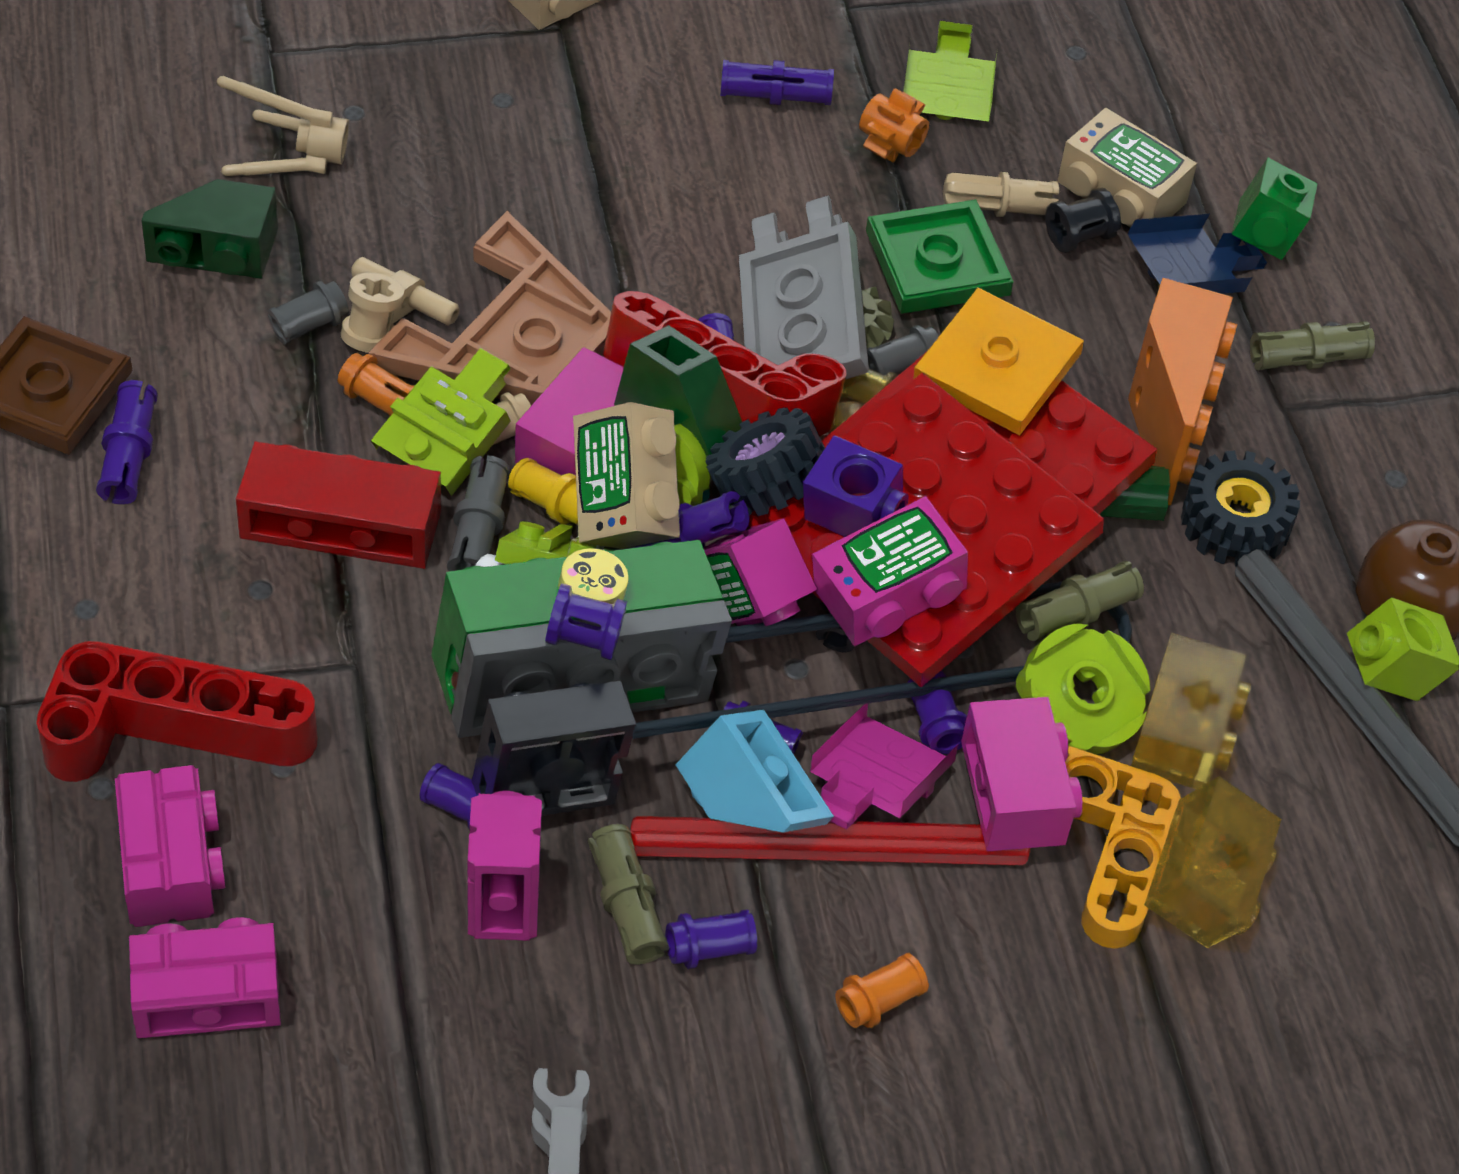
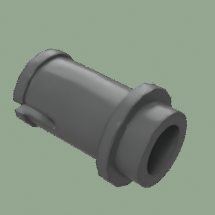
M317 281L313 283L312 291L276 308L272 307L267 311L270 324L282 344L286 345L291 340L327 323H330L332 326L341 324V317L349 313V308L345 296L336 282L331 281L324 284L322 281Z
M920 325L911 327L909 335L873 348H867L868 374L872 381L877 383V385H881L885 381L901 374L928 351L937 340L939 335L933 327L923 329Z

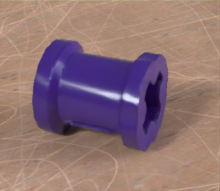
M561 583L551 612L545 643L556 645L559 640L600 650L601 658L612 661L628 601L617 599L613 604L573 594L570 585ZM572 617L600 624L601 627L573 620Z

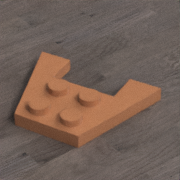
M506 211L475 243L473 257L474 262L511 280V282L453 343H450L402 318L368 352V354H372L377 358L378 366L393 375L420 380L432 366L455 380L476 352L482 348L509 364L511 368L503 378L506 385L495 398L500 399V396L507 392L513 396L522 393L532 406L583 347L603 356L611 311L524 226Z

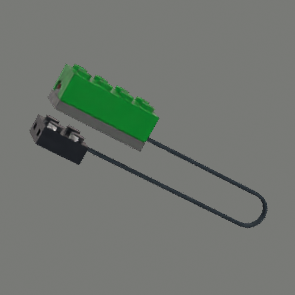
M700 540L677 543L660 542L646 547L614 551L604 550L619 558L628 572V584L624 600L628 601L612 661L601 658L600 650L559 640L556 645L545 643L551 612L558 593L562 565L567 557L535 558L527 562L488 567L471 566L463 570L446 572L431 654L449 712L452 714L451 718L457 737L481 735L472 776V784L476 794L514 791L522 795L535 796V798L542 800V816L614 805L623 775L618 758L628 757L632 739L708 728L721 715L765 710L769 718L922 696L938 689L956 691L1016 682L1019 672L1024 668V666L936 678L929 680L922 687L915 682L636 723L633 712L708 702L717 673L712 655L722 654L725 643L840 627L831 613L786 619L769 626H765L764 623L730 627L732 619L724 600H722L721 591ZM1062 582L1042 584L1025 600H1031L1059 589ZM1122 605L1107 610L1116 621L1120 636L1129 643L1132 627L1128 613ZM572 617L573 620L601 627L600 624Z

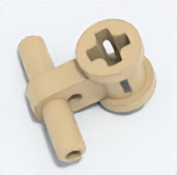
M361 257L354 262L351 269L353 278L350 281L348 296L353 303L351 314L343 320L341 338L350 347L362 352H369L394 327L393 323L414 309L445 325H450L458 318L459 306L451 300L425 288L424 280L404 270H399L395 273L365 257Z

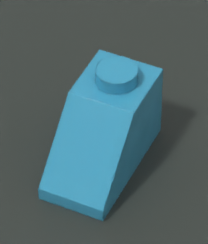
M765 710L721 715L676 764V767L689 785L693 798L703 807L710 819L784 833L826 825L834 817Z

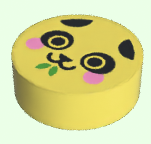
M582 549L572 553L564 561L558 589L561 583L570 585L573 594L613 604L617 599L624 600L628 584V572L622 561L615 555L600 549Z

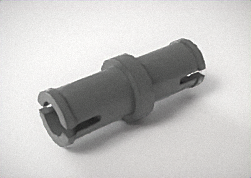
M487 455L484 472L482 471L484 464L482 456L476 457L471 463V473L465 498L457 504L453 517L457 531L451 556L447 562L448 571L463 570L476 565L481 557L491 553L494 536L499 534L503 528L505 515L501 505L511 469L504 460L498 457Z

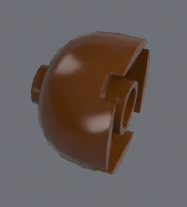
M1426 519L1409 520L1385 531L1372 545L1364 557L1359 570L1356 593L1363 612L1367 616L1392 597L1443 615L1452 640H1455L1459 632V530L1449 524Z

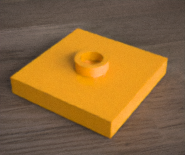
M977 288L914 367V378L924 373L967 409L1020 435L1082 354L1084 340Z

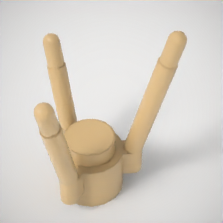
M220 76L217 79L218 86L300 117L301 119L263 110H255L252 114L256 121L298 131L296 151L307 153L306 158L225 165L222 167L223 175L247 176L297 171L325 174L327 162L342 165L348 142L349 119L333 117V112L313 109L225 76Z

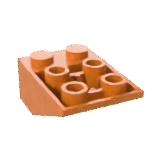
M1162 277L1148 321L1128 401L1140 437L1157 448L1155 463L1152 466L1169 469L1170 488L1168 505H1171L1178 482L1189 485L1193 477L1200 450L1189 447V444L1202 446L1213 406L1202 404V400L1215 402L1226 365L1214 361L1215 356L1228 359L1238 324L1226 321L1233 297Z

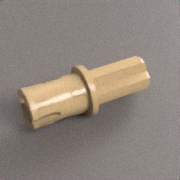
M1000 172L998 177L950 173L947 174L943 187L945 204L976 199L982 210H993L996 217H1004L1006 212L1045 215L1047 206L1059 201V199H1052L1053 194H1059V184L1057 181L1044 182L1013 179L1009 177L1008 172Z

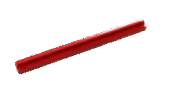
M636 816L632 819L630 826L631 838L637 856L1024 865L1028 861L1031 849L986 851L980 824L855 821L846 830L829 821L826 825L783 833L710 818Z

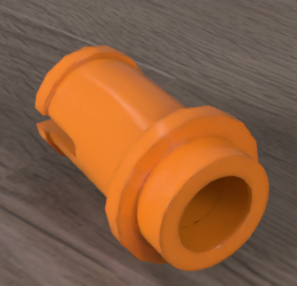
M359 353L352 354L345 361L338 374L337 382L344 387V394L350 399L359 396L391 416L393 411L390 406L397 398L404 400L414 388V385L407 384L378 366V360L372 354L364 356Z
M905 953L898 957L896 961L862 978L858 975L846 977L843 981V987L836 991L835 998L841 1015L850 1026L858 1028L863 1025L867 1028H873L881 1021L882 1014L915 996L926 993L929 983L920 962L912 954Z

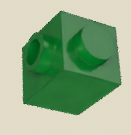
M1268 157L1239 200L1231 234L1282 260L1311 219L1318 183Z

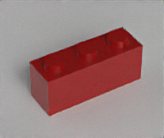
M255 441L236 496L240 539L426 569L441 514V472L423 469L415 465L391 464L361 459L354 455H336L300 449L287 444L275 445Z

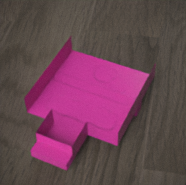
M864 704L812 755L810 772L828 781L822 787L821 797L834 815L830 821L847 830L871 804L901 818L921 796L927 799L934 791L935 781L955 762L958 744L945 756L868 717V704Z

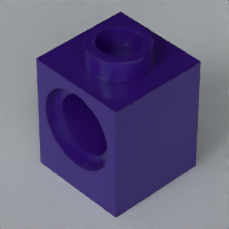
M835 435L803 481L805 519L845 537L908 504V494L903 492V464ZM864 493V494H866V495L855 496V495H852V494Z

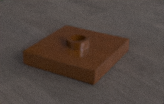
M23 316L0 345V428L70 455L117 393L119 385L125 382L132 373L131 357Z

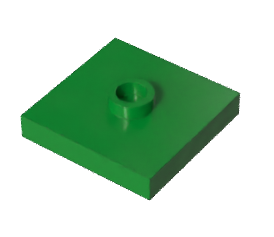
M976 199L868 216L866 233L900 314L966 303L977 288L998 298L1011 295L1014 281Z

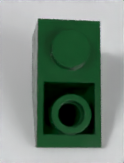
M216 179L144 212L141 222L146 262L262 279L278 231L275 187Z
M670 325L630 343L614 402L615 406L633 402L674 411V425L681 424L691 431L700 443L706 456L712 455L710 449L715 443H725L722 438L729 430L737 432L741 429L739 424L742 423V419L716 355Z

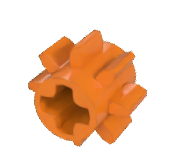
M896 88L893 89L890 98L881 93L874 96L865 107L859 122L860 131L869 135L863 147L891 162H895L899 153L905 157L914 155L923 144L929 130V121L920 116L925 104Z

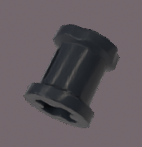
M1105 188L1094 189L1088 198L1069 204L1063 201L1053 202L1047 206L1045 212V222L1049 237L1054 246L1064 253L1073 251L1077 248L1079 242L1098 236L1103 239L1113 238L1121 229V216L1118 205L1114 201L1112 194Z

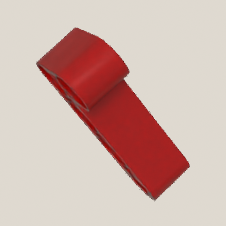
M626 291L614 297L603 351L606 359L624 367L630 343L670 325L716 355L742 422L749 419L750 423L758 421V414L769 411L771 416H774L779 408H788L789 412L794 408L802 409L803 413H808L819 436L833 429L847 372L843 364L836 359L816 353H805L780 365H776L653 295L638 291Z
M95 641L75 644L65 651L59 660L41 704L36 722L46 768L55 778L65 782L82 781L97 773L105 761L115 733L276 766H294L305 762L316 750L318 739L315 700L312 692L302 683L290 679Z

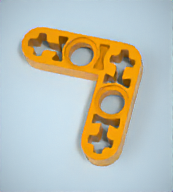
M1068 746V757L1065 764L1069 777H1091L1103 789V793L1097 797H1082L1081 816L1074 819L1109 830L1085 901L1081 923L1084 932L1093 942L1113 949L1126 947L1133 943L1141 932L1181 809V796L1178 789L1169 780L1159 775ZM1116 789L1124 791L1119 806L1112 804ZM1144 800L1157 804L1154 815L1141 812ZM1126 848L1135 849L1148 859L1150 867L1144 871H1128L1116 862L1114 853ZM1115 890L1128 894L1119 922L1110 921L1105 918Z

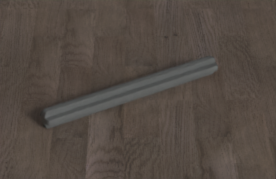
M1256 549L1249 554L1243 555L1238 560L1235 575L1453 844L1459 847V788L1378 689L1364 684L1358 665L1267 554L1260 549Z

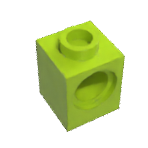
M1391 597L1347 632L1365 685L1418 701L1459 670V655L1444 616Z

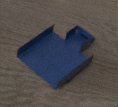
M1210 214L1136 219L1128 232L1129 238L1148 265V274L1157 280L1159 284H1161L1163 277L1220 294L1245 292L1253 277L1236 279L1232 272L1264 269L1267 262L1257 247L1243 241L1245 245L1239 246L1242 239L1231 233H1223L1215 248L1203 230V226Z

